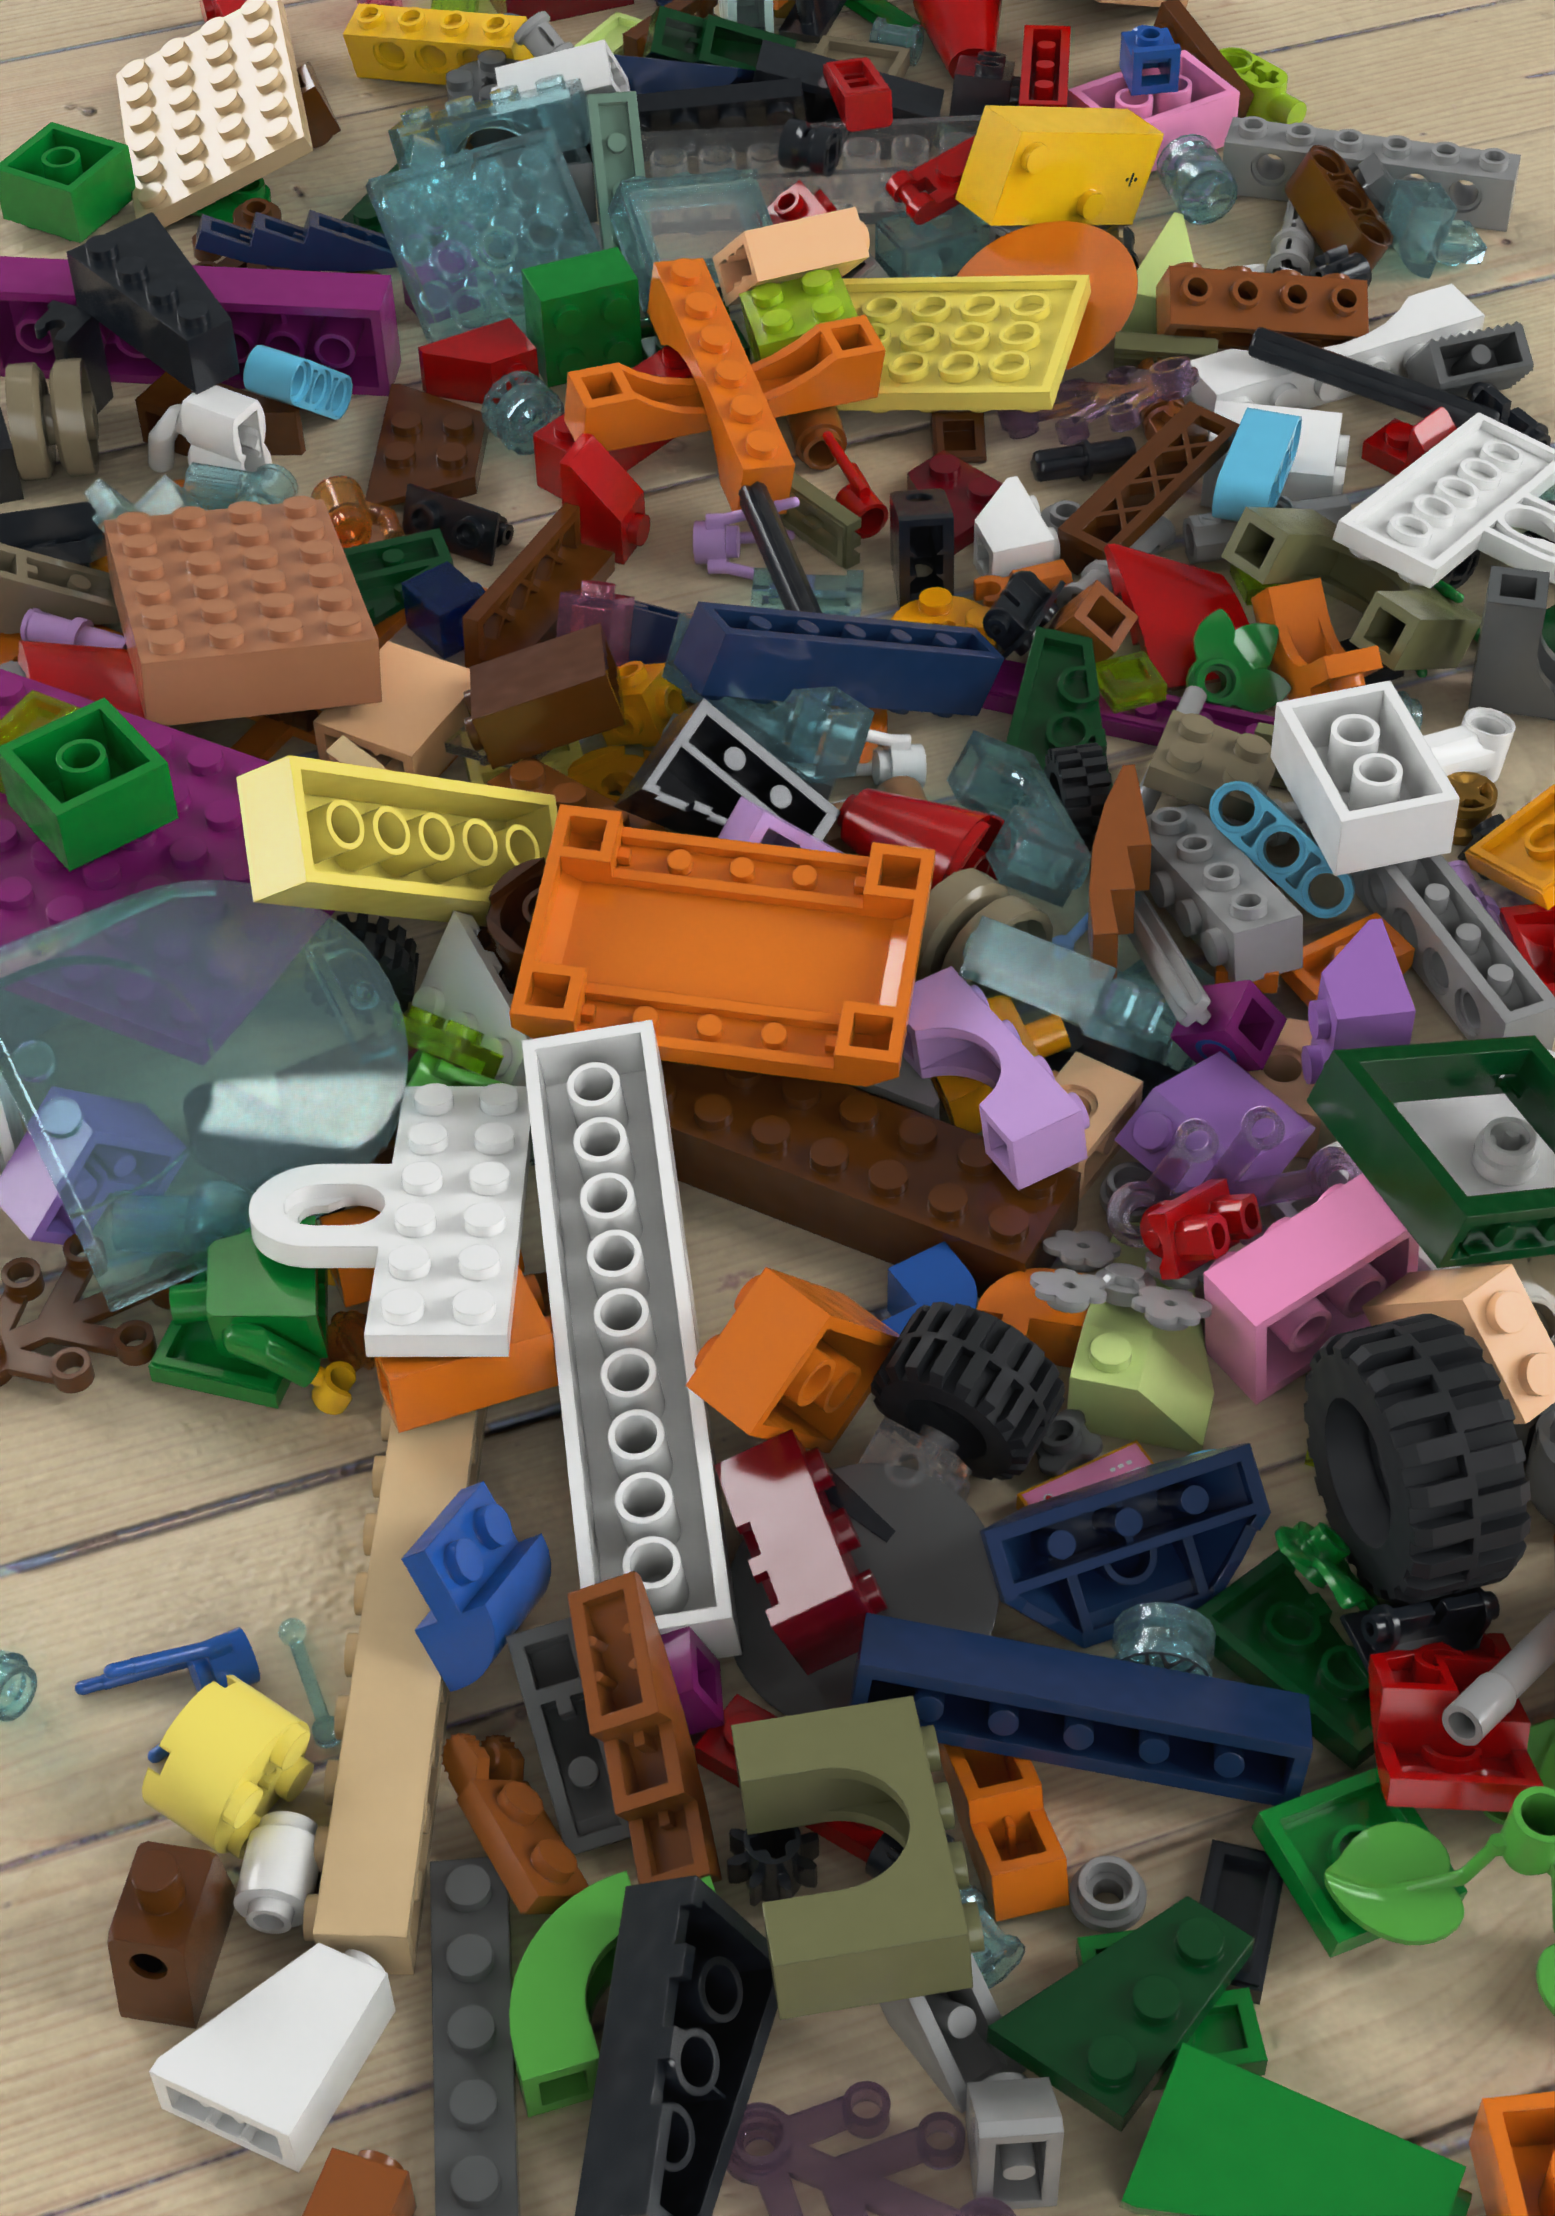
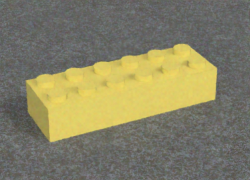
M293 755L285 756L236 777L252 897L255 903L449 922L453 911L472 915L478 926H487L486 915L488 916L491 904L489 896L493 886L505 873L523 862L543 857L546 862L558 814L555 795Z

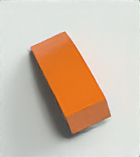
M938 1743L941 1764L949 1785L958 1820L995 1922L1070 1905L1067 1859L1044 1810L1042 1783L1031 1760Z

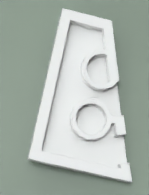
M453 911L423 982L414 995L412 1007L405 1022L467 1071L514 1086H526L522 1041L532 1038L511 1027L509 1012L514 994L508 992L499 976V972L503 967L494 952L484 950L477 938L481 929L474 917L469 914Z

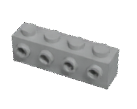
M1188 804L1181 807H1164L1146 816L1152 844L1149 891L1152 893L1157 906L1165 908L1177 921L1183 935L1186 937L1190 936L1204 951L1205 957L1211 966L1223 965L1228 971L1230 982L1251 980L1253 982L1264 979V974L1279 971V974L1303 968V915L1250 859L1217 829L1211 819L1198 805Z

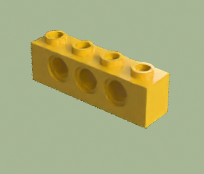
M359 3L343 32L357 78L446 85V74L449 71L478 60V55L486 50H500L505 53L507 59L518 61L534 58L525 45L520 46L514 40L517 30L527 21L526 16Z

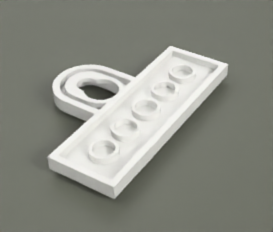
M1478 412L1342 517L1337 523L1332 540L1348 547L1350 552L1356 557L1375 561L1397 572L1404 581L1413 585H1423L1429 589L1476 550L1513 568L1550 572L1549 582L1555 584V544L1545 539L1526 536L1511 528L1526 529L1555 542V505L1539 498L1555 484V449Z
M430 1083L423 1086H405L392 1164H313L296 1167L275 1175L256 1190L249 1203L251 1235L254 1244L268 1258L293 1267L375 1268L364 1332L366 1357H509L532 1145L527 1087L512 1086L506 1083H495L488 1086H447L440 1083ZM348 1206H366L381 1212L374 1219L361 1224H300L308 1216L330 1213Z

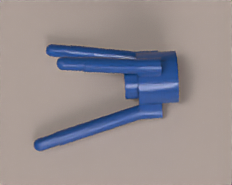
M238 1627L199 1643L108 1664L103 1670L104 1674L77 1682L75 1691L79 1695H86L188 1668L192 1681L199 1692L212 1681L217 1682L224 1688L228 1687L226 1675H234L248 1685H253L260 1681V1672L251 1644L244 1631ZM158 1744L148 1752L147 1756L151 1763H158L170 1753L159 1747Z

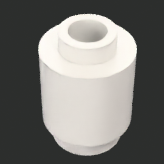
M290 1811L270 1812L261 1818L259 1827L253 1829L249 1834L233 1904L236 1911L245 1917L247 1924L257 1931L268 1934H282L289 1931L291 1927L303 1924L307 1894H315L319 1876V1869L314 1858V1841L318 1824L307 1816Z

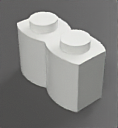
M217 385L199 394L192 392L183 400L180 409V420L184 435L191 444L188 452V464L193 481L246 501L254 502L271 486L272 482L271 455L264 444L266 432L265 415L259 401Z

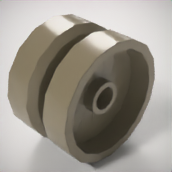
M83 358L55 360L49 376L50 394L44 373L35 362L8 364L5 372L8 423L15 461L21 479L23 481L50 479L56 467V445L62 467L71 477L98 474V416L95 398L91 390L89 375Z
M974 868L954 872L930 891L915 982L952 966L969 986L976 984L983 991L986 999L1004 995L1011 998L1016 1008L1031 991L1045 967L1052 947L1053 926L1046 913L1025 899L1010 895L1004 885L986 873Z

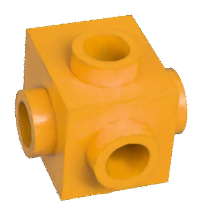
M631 661L618 666L626 725L602 732L607 746L642 744L644 747L656 746L673 713L679 715L688 707L684 694L678 686L668 662L643 664L642 661Z

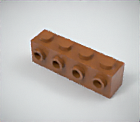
M1183 262L1174 266L1169 265L1156 286L1157 334L1216 338V340H1219L1218 349L1232 348L1249 351L1254 332L1258 327H1264L1321 348L1342 344L1369 333L1367 280L1350 279L1348 275L1342 273H1332L1317 277L1304 276L1296 270L1289 269L1279 270L1274 273L1252 272L1250 268L1245 266L1210 269L1203 268L1200 264L1194 262Z

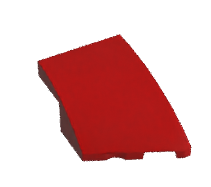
M1115 543L1107 544L1104 547L1114 595L1116 597L1122 596L1123 603L1138 616L1130 629L1133 646L1140 645L1151 691L1165 693L1186 688L1188 670L1196 661L1193 643L1194 635L1199 624L1211 613L1218 609H1223L1231 619L1235 630L1241 626L1249 625L1239 599L1222 574ZM1213 672L1208 673L1205 678V685L1221 682L1220 677Z
M19 641L18 664L26 673V678L92 701L105 697L116 709L145 719L127 649Z
M1504 1633L1483 1634L1480 1647L1466 1651L1454 1649L1444 1642L1422 1645L1414 1650H1393L1370 1655L1368 1672L1374 1750L1381 1788L1387 1806L1509 1812L1514 1800L1521 1791L1534 1786L1544 1787L1527 1751L1531 1722L1519 1698L1516 1700L1514 1708L1474 1746L1458 1743L1447 1733L1443 1726V1711L1481 1674L1493 1669L1512 1650Z

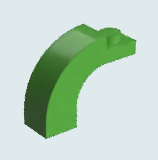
M627 1870L588 1886L560 1906L535 1934L520 1961L511 1991L509 2021L516 2072L528 2118L593 2099L600 2054L591 2027V2020L600 1997L611 1984L626 1886H631ZM711 1876L700 1878L716 1893Z

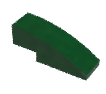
M659 6L651 16L643 58L735 67L755 71L763 39L792 48L796 47L797 40L711 14L701 18Z

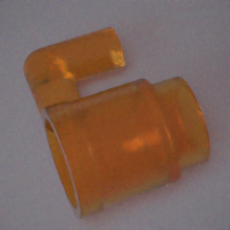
M332 476L326 478L314 488L311 497L315 500H324L343 549L368 544L372 536V525L379 526L384 540L405 536L395 510L366 501L361 486L350 477Z

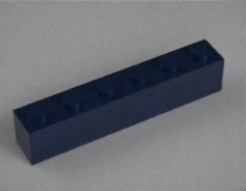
M698 601L673 663L691 683L692 690L709 700L719 701L724 697L746 698L759 704H769L771 701L795 702L809 708H815L818 704L842 706L852 711H862L864 708L887 709L901 715L908 714L909 711L930 712L939 717L951 718L954 714L979 715L1005 658L976 628Z
M866 1613L853 1675L850 1706L913 1696L920 1727L934 1725L938 1743L1272 1806L1297 1798L1301 1794L1313 1752L1309 1695Z

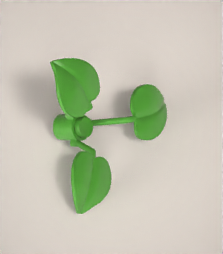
M1555 1718L1530 1726L1527 1751L1544 1787L1534 1786L1521 1791L1514 1800L1509 1812L1482 1811L1486 1817L1495 1823L1503 1825L1500 1833L1490 1835L1486 1845L1463 1867L1449 1872L1450 1857L1445 1846L1433 1834L1415 1824L1386 1822L1372 1826L1354 1837L1339 1858L1324 1873L1325 1887L1340 1909L1363 1929L1385 1940L1404 1945L1435 1943L1456 1931L1464 1918V1906L1454 1887L1467 1884L1495 1857L1503 1856L1509 1867L1520 1874L1532 1876L1548 1873L1551 1876L1552 1920L1555 1933ZM1552 1944L1539 1957L1536 1965V1980L1538 1991L1545 2005L1555 2016V1944Z

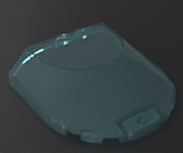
M227 880L184 881L157 886L131 894L0 946V1074L62 1202L110 1312L117 1311L207 1270L208 1247L215 1240L237 1235L250 1227V1200L256 1190L275 1175L296 1167L313 1164H371L383 1146L387 1148L399 1121L408 1074L409 1054L403 1015L392 985L378 961L355 935L324 911L313 908L253 902L250 883ZM322 1213V1214H314V1215H311V1216H315L316 1219H317V1218H319L321 1215H323L324 1213Z

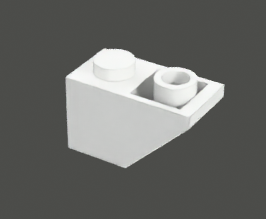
M1018 476L1007 478L975 519L973 564L980 576L996 575L1007 577L1012 570L1051 562L1060 557V542L1054 527H1047L1041 517L1037 498L1034 495H1028Z

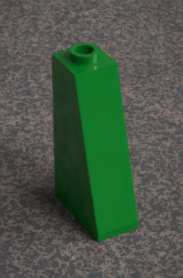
M1183 2042L1119 2207L1134 2214L1149 2216H1466L1471 2203L1472 2193L1460 2188L1466 2166Z

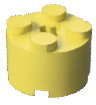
M226 1675L228 1687L224 1688L217 1682L212 1681L188 1702L172 1722L159 1744V1747L170 1753L160 1775L148 1767L143 1780L142 1797L146 1804L218 1853L230 1852L241 1860L244 1859L250 1832L259 1827L261 1818L269 1812L280 1797L287 1802H291L302 1792L311 1778L314 1764L304 1758L311 1735L308 1724L236 1676Z

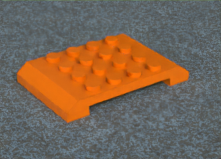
M560 804L509 1012L511 1027L535 1039L652 1020L662 1061L863 1087L898 1078L935 867V850L872 842L870 857L647 830L623 827L622 811Z

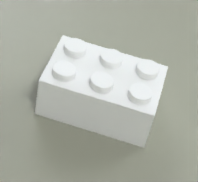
M1391 680L1276 703L1271 759L1334 876L1451 853L1460 798Z

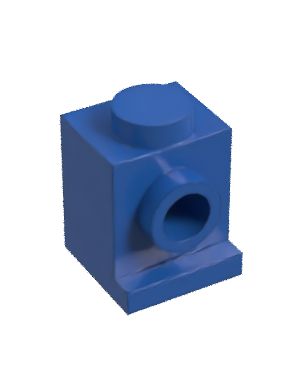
M1139 25L1132 31L1121 32L1119 67L1131 96L1178 92L1181 47L1180 44L1174 43L1169 29ZM1158 68L1161 74L1142 76V69Z

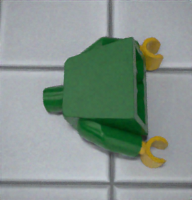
M315 1216L306 1217L300 1223L318 1225ZM250 1226L237 1235L215 1240L208 1247L207 1281L170 1286L169 1302L174 1324L184 1325L208 1321L220 1355L226 1358H237L269 1370L303 1388L309 1384L314 1385L311 1391L312 1400L315 1406L326 1414L338 1415L343 1413L353 1399L352 1395L348 1392L356 1381V1372L353 1366L344 1361L332 1362L326 1368L320 1366V1359L328 1358V1285L336 1286L329 1268L293 1267L268 1258L254 1244Z

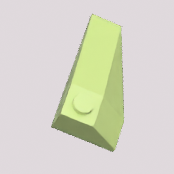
M1117 1220L1110 1242L1118 1244L1121 1247V1253L1119 1257L1114 1258L1113 1263L1132 1264L1146 1270L1145 1254L1150 1250L1145 1246L1140 1234V1222L1133 1223ZM1153 1277L1156 1281V1286L1168 1290L1175 1289L1164 1285L1158 1278ZM1195 1288L1188 1289V1291L1193 1293V1297H1196ZM1107 1302L1103 1304H1090L1069 1377L1067 1409L1080 1410L1084 1413L1086 1419L1085 1426L1090 1433L1130 1441L1137 1440L1141 1443L1191 1453L1202 1451L1214 1400V1388L1201 1319L1200 1323L1196 1326H1188V1328L1181 1331H1167L1151 1325L1145 1319L1144 1313L1135 1311L1132 1307H1121Z

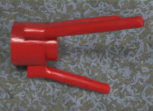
M825 431L822 435L823 439L850 483L838 492L835 500L862 519L861 528L854 532L860 535L861 539L872 537L885 526L889 515L888 509L872 491L857 464L850 462L832 432Z

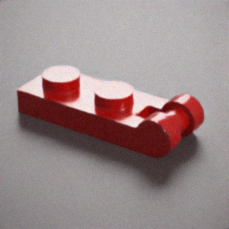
M975 135L909 172L907 170H900L890 177L886 183V192L895 202H903L906 205V214L915 224H925L960 204L955 197Z

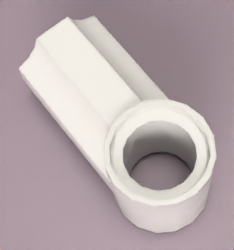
M1476 707L1466 711L1461 726L1424 735V738L1447 776L1463 771L1474 772L1487 777L1494 783L1500 776L1516 726L1514 721L1501 711L1486 707Z

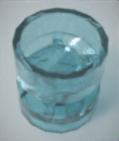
M1197 134L1183 135L1171 141L1162 150L1157 160L1156 172L1178 211L1184 215V219L1189 223L1197 225L1210 224L1223 218L1232 209L1237 199V183L1213 144L1206 137Z

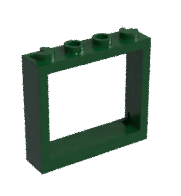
M1535 1035L1332 1051L1329 1059L1323 1065L1324 1068L1306 1101L1437 1268L1555 1254V1187L1467 1196L1393 1104L1409 1101L1505 1094L1555 1154V1058Z

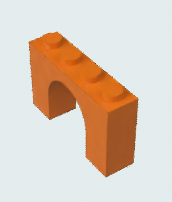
M357 1206L321 1216L319 1221L320 1225L361 1224L374 1219L381 1212L371 1207ZM521 1249L509 1357H374L380 1390L398 1433L559 1386L551 1315H543L545 1312L544 1300L535 1275L533 1273L523 1275L525 1266ZM329 1268L345 1308L370 1301L375 1268Z

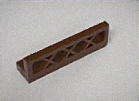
M1189 401L1058 528L1060 559L1064 560L1072 573L1079 576L1084 568L1095 559L1106 560L1104 547L1107 544L1115 543L1129 548L1230 449L1240 424ZM1208 431L1218 435L1213 441H1208Z
M564 503L463 616L466 668L470 669L471 666L559 637L579 613L574 606L575 593L599 590L615 571L614 552L581 543L580 506Z

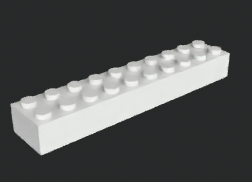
M646 1020L523 1040L522 1050L580 1589L635 1571L641 1575L660 1635L689 1626L717 1659L742 1655L719 1480L714 1467L716 1458L709 1406L707 1402L685 1386L696 1371L694 1364L701 1348L663 1068L653 1021Z

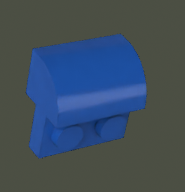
M484 1481L461 1489L401 1558L430 1608V1612L414 1631L450 1692L472 1684L484 1674L507 1644L506 1636L513 1635L541 1600L548 1588L551 1577L550 1553L542 1533L518 1542L512 1531L511 1522L506 1511L496 1503Z

